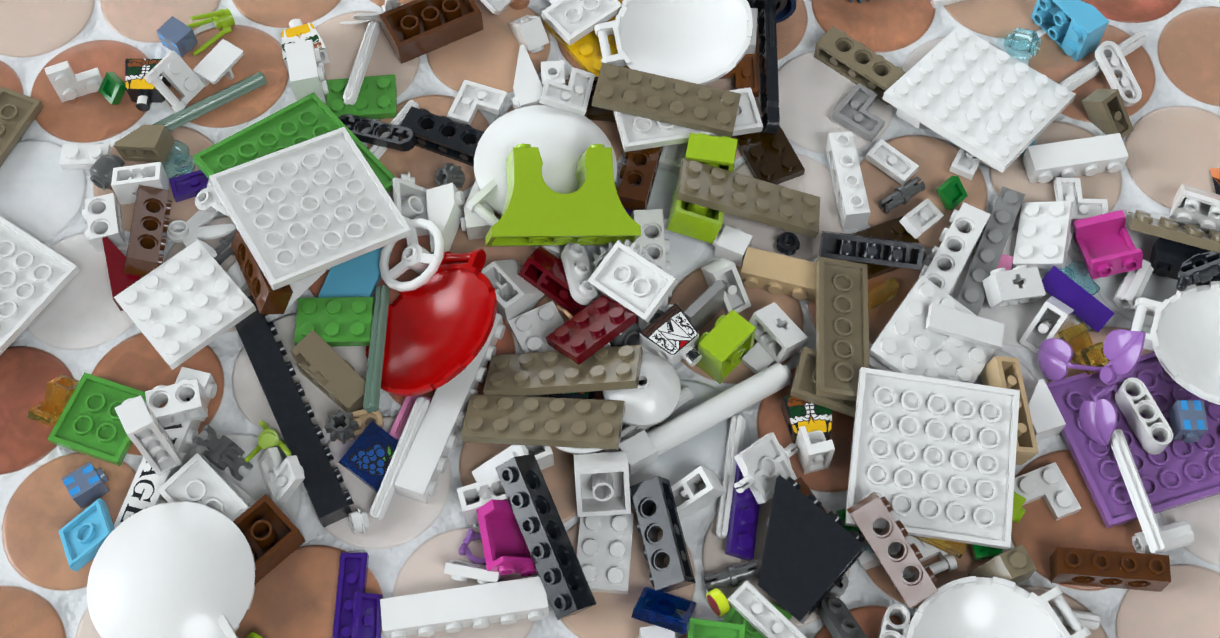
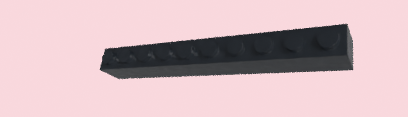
M251 295L248 296V299L254 304L256 311L236 324L235 327L286 445L291 452V456L297 455L298 461L304 469L305 479L303 484L324 528L348 517V514L352 513L349 505L354 504L348 489L343 491L339 484L344 481L338 467L333 469L330 461L334 460L329 446L323 447L320 441L325 437L319 424L313 425L311 418L315 417L309 402L304 404L301 397L306 396L300 381L294 383L292 377L296 375L291 361L285 362L283 356L287 355L282 341L276 342L274 338L275 335H278L273 321L267 322L265 316L269 314L259 313Z

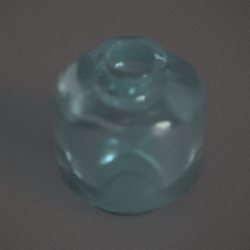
M1020 27L1014 29L1011 34L1008 33L1004 41V47H1007L1008 54L1023 60H1029L1032 56H1036L1041 45V39L1038 38L1037 32Z

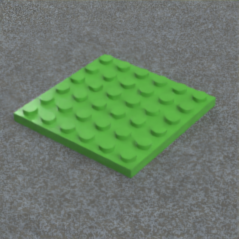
M314 92L193 155L194 163L209 178L213 174L345 127L387 193L393 191L392 179L395 178Z

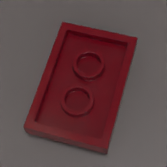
M602 295L545 338L549 346L580 365L637 322L635 313Z

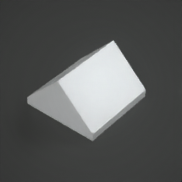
M397 177L393 178L394 204L405 221L418 218L428 220L426 190L428 189ZM416 229L417 236L429 235L427 229Z

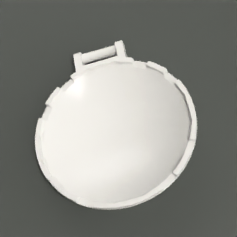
M623 0L616 19L597 24L594 30L595 35L599 38L602 52L601 64L603 62L621 67L628 66L630 69L705 85L723 77L741 61L751 42L753 17L747 0ZM614 34L618 54L611 55L608 35Z
M548 105L526 106L508 112L494 121L486 129L478 142L474 156V175L479 186V192L470 199L466 208L472 213H477L491 226L499 221L482 204L486 203L497 214L502 216L507 196L506 159L512 148L518 144H530L531 147L539 148L543 161V179L550 189L561 194H569L576 191V167L578 159L587 147H590L592 144H604L605 147H612L604 132L594 122L574 112ZM612 147L614 182L616 183L617 161Z
M1210 281L1209 285L1201 286L1192 284L1187 286L1185 291L1177 290L1175 295L1165 299L1163 303L1147 298L1136 299L1134 305L1136 312L1131 331H1142L1146 315L1154 317L1150 334L1146 333L1143 348L1155 352L1164 370L1180 386L1204 400L1220 405V281Z
M168 502L137 512L111 532L100 546L91 565L87 583V602L96 630L102 638H238L235 632L240 627L239 624L247 610L250 609L255 592L256 566L251 547L246 537L233 521L219 511L202 504Z
M970 576L951 581L938 588L936 593L926 598L915 612L909 624L906 638H1086L1091 635V632L1087 627L1084 628L1062 596L1064 592L1059 586L1041 596H1037L1035 593H1030L1017 586L1015 582L1007 579ZM1053 601L1074 632L1073 635L1069 634L1048 602Z

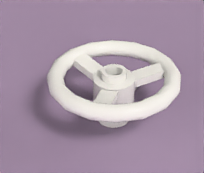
M423 218L406 221L411 228V236L406 237L408 246L402 253V261L391 270H389V259L396 242L383 246L380 252L379 269L382 280L389 288L400 292L416 290L426 284L438 271L444 257L445 241L441 229L433 221ZM417 228L427 229L433 235L435 242L434 254L418 244ZM408 269H412L420 274V276L412 281L400 282L395 280Z

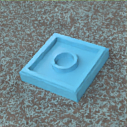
M100 498L59 530L69 567L75 572L95 558L100 546L115 529L107 504Z

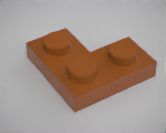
M745 54L741 61L721 78H735V90L751 87L754 97H759L757 54Z

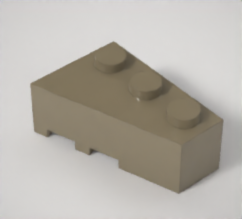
M312 330L290 350L300 373L346 413L362 410L366 377L363 375L360 377L349 362L343 360Z

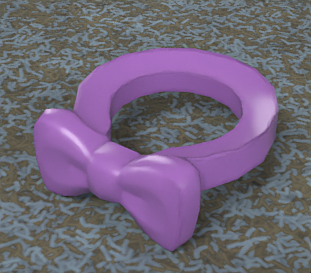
M469 528L458 553L461 556L466 555L472 563L486 565L485 558H476L468 548L471 541L481 539V533H475L472 528Z

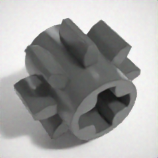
M444 163V168H438L435 181L439 186L453 183L456 188H462L465 182V175L461 170V166H455L454 163Z
M338 410V413L328 416L330 424L324 427L327 433H331L330 439L332 442L338 439L345 444L346 440L356 438L354 429H358L359 425L357 421H353L354 416L352 412L346 415L341 410Z

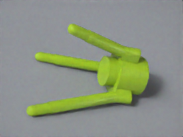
M228 8L190 17L191 20L204 19L188 24L187 26L190 28L213 22L216 29H222V31L195 50L193 55H198L222 36L232 32L231 26L235 25V21Z
M261 420L259 425L263 428V431L258 436L259 444L247 455L245 462L252 460L262 449L267 450L268 448L279 446L287 456H290L291 452L285 445V441L280 439V433L276 429L270 428L269 423Z

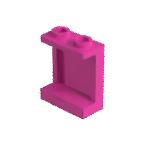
M1123 210L1073 221V239L1092 280L1142 268L1143 252L1140 248L1136 249L1125 227L1126 216Z
M492 499L478 508L476 511L487 571L499 572L500 575L520 573L521 576H531L536 574V566L509 501Z

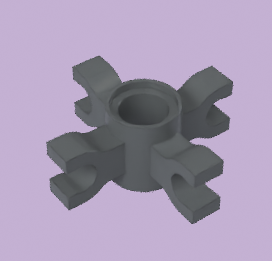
M205 425L202 429L208 433L207 439L203 441L200 437L195 436L193 441L209 449L208 451L205 450L202 455L222 471L228 467L231 475L236 480L241 481L244 477L239 474V467L243 465L249 470L253 467L250 462H245V460L238 457L239 455L242 456L245 452L224 435L218 439L215 430L210 425Z

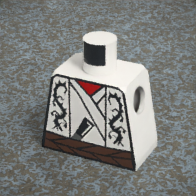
M676 303L640 332V345L652 354L665 359L672 366L684 359L693 367L702 358V355L695 349L698 346L699 334Z

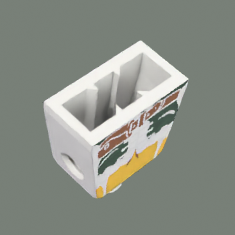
M300 19L291 20L289 22L290 28L281 32L282 54L288 74L285 44L312 39L314 47L320 49L322 62L324 64L330 63L326 47L312 23L303 24Z

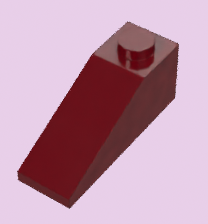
M103 237L102 241L113 300L120 311H123L114 297L143 277L124 273L126 256L108 237Z
M539 246L529 256L518 275L575 316L586 308L587 305H581L572 298L561 260L542 246Z

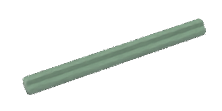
M258 72L152 125H165L170 132L267 83L266 78L262 72Z
M386 285L377 286L375 289L363 409L367 413L377 412L379 409L390 289Z

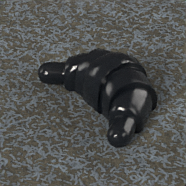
M1213 251L1197 253L1183 261L1177 274V290L1185 291L1187 286H1190L1192 283L1196 284L1200 281L1201 283L1211 281L1214 276L1219 275L1220 254Z

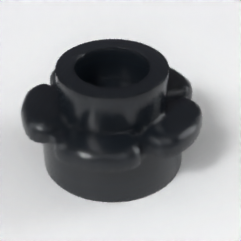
M783 233L776 241L778 243L776 245L777 250L788 256L794 255L796 250L800 249V241L794 233Z

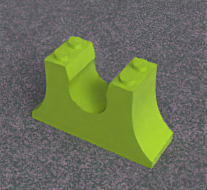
M518 144L516 147H513L506 159L507 196L505 207L500 220L486 234L485 247L566 246L568 243L588 246L608 245L609 242L615 245L617 240H621L624 243L626 239L633 243L641 236V225L629 216L617 194L613 174L612 147H605L604 144H592L590 147H587L578 159L576 167L577 189L569 194L557 193L545 183L542 176L543 161L538 147H531L530 144Z

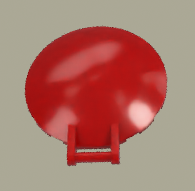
M483 249L454 254L446 251L438 271L426 284L416 290L398 291L401 295L391 305L389 304L381 379L382 390L392 395L404 397L433 391L455 378L478 355L490 335L497 312L495 289L488 277L481 273L486 261V253ZM366 346V357L368 358L369 346Z

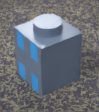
M173 16L157 30L162 45L171 51H175L181 58L198 43L193 30Z
M1177 400L1170 408L1169 417L1173 440H1183L1186 443L1197 442L1208 431L1204 401Z
M91 462L61 478L72 499L80 508L110 492L105 484L109 481L101 467L96 469Z

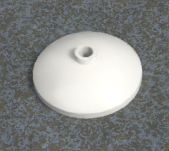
M643 353L639 380H645L647 382L645 385L638 384V388L603 391L604 400L625 401L623 423L637 427L656 425L667 419L676 409L681 394L680 380L672 365L657 355Z

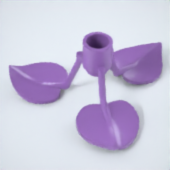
M1118 329L1110 332L1103 346L1104 355L1110 361L1104 367L1070 363L1073 349L1062 339H1046L1039 345V366L1046 378L1053 381L1062 380L1067 375L1069 367L1100 372V379L1109 385L1094 396V401H1084L1079 410V421L1082 429L1089 438L1101 445H1109L1110 438L1117 425V410L1111 401L1100 398L1111 390H1116L1117 385H1121L1126 379L1131 378V371L1136 367L1144 347L1146 333L1143 331Z

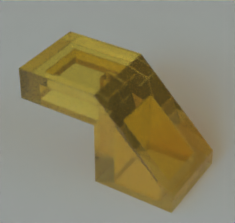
M1084 322L1058 332L1060 339L1066 341L1072 347V360L1076 364L1096 367L1108 365L1110 360L1104 355L1103 342L1093 344ZM1084 370L1088 375L1096 372Z
M61 375L47 382L45 401L29 408L28 418L47 426L57 423L79 381Z

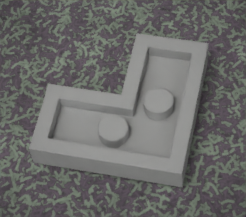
M860 83L854 87L832 115L834 121L872 142L885 124L884 120L868 111L877 100L878 94Z

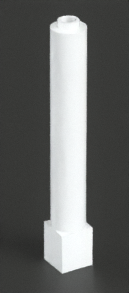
M777 362L648 433L644 430L619 443L618 452L627 451L630 475L658 461V456L789 386L792 374L786 365L782 366Z

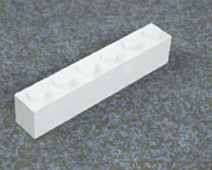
M540 576L380 599L382 631L386 638H407L409 635L416 634L419 637H428L434 635L437 631L445 630L447 633L460 632L464 627L473 626L474 629H483L489 627L491 623L500 622L502 625H511L519 619L528 618L529 621H538L544 619V616L550 615L547 593Z

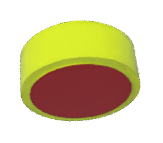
M714 588L706 593L708 604L718 617H722L729 612L728 600L721 590Z

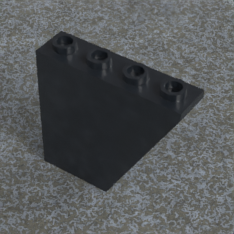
M779 475L775 483L758 586L803 624L866 550V547L862 543L864 538L854 529L848 532L841 526L843 520L835 513L830 511L827 514L819 508L822 503L810 493L806 497L799 491L801 486L790 476L784 479Z

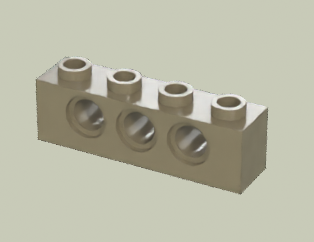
M834 26L816 43L814 53L816 59L856 85L860 83L878 94L877 98L889 105L888 102L882 99L884 92L906 73L902 68L893 65L885 60L883 56L874 53L864 44L857 42L844 31H840Z

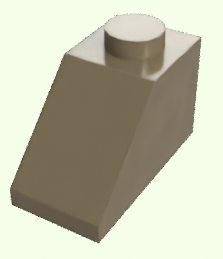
M1096 89L1082 100L1089 121L1104 134L1120 133L1123 139L1134 130L1118 89Z
M144 124L116 141L114 147L125 161L166 162L175 139L165 125Z
M1020 545L997 555L970 572L968 576L998 577L1018 584L1028 580L1037 568L1024 545Z

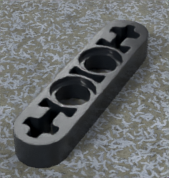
M351 114L339 117L361 142L398 151H409L417 143L416 137L410 128ZM371 127L367 133H361L363 129ZM390 132L387 137L380 138L383 133Z

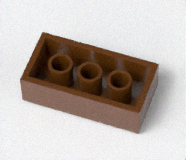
M413 0L379 15L383 32L401 64L484 29L481 11L474 0Z
M266 494L233 521L246 537L251 547L256 566L255 584L306 541L300 530Z

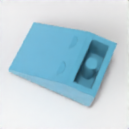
M1037 0L1031 15L1033 21L1075 62L1096 50L1109 23V20L1093 5L1081 0Z

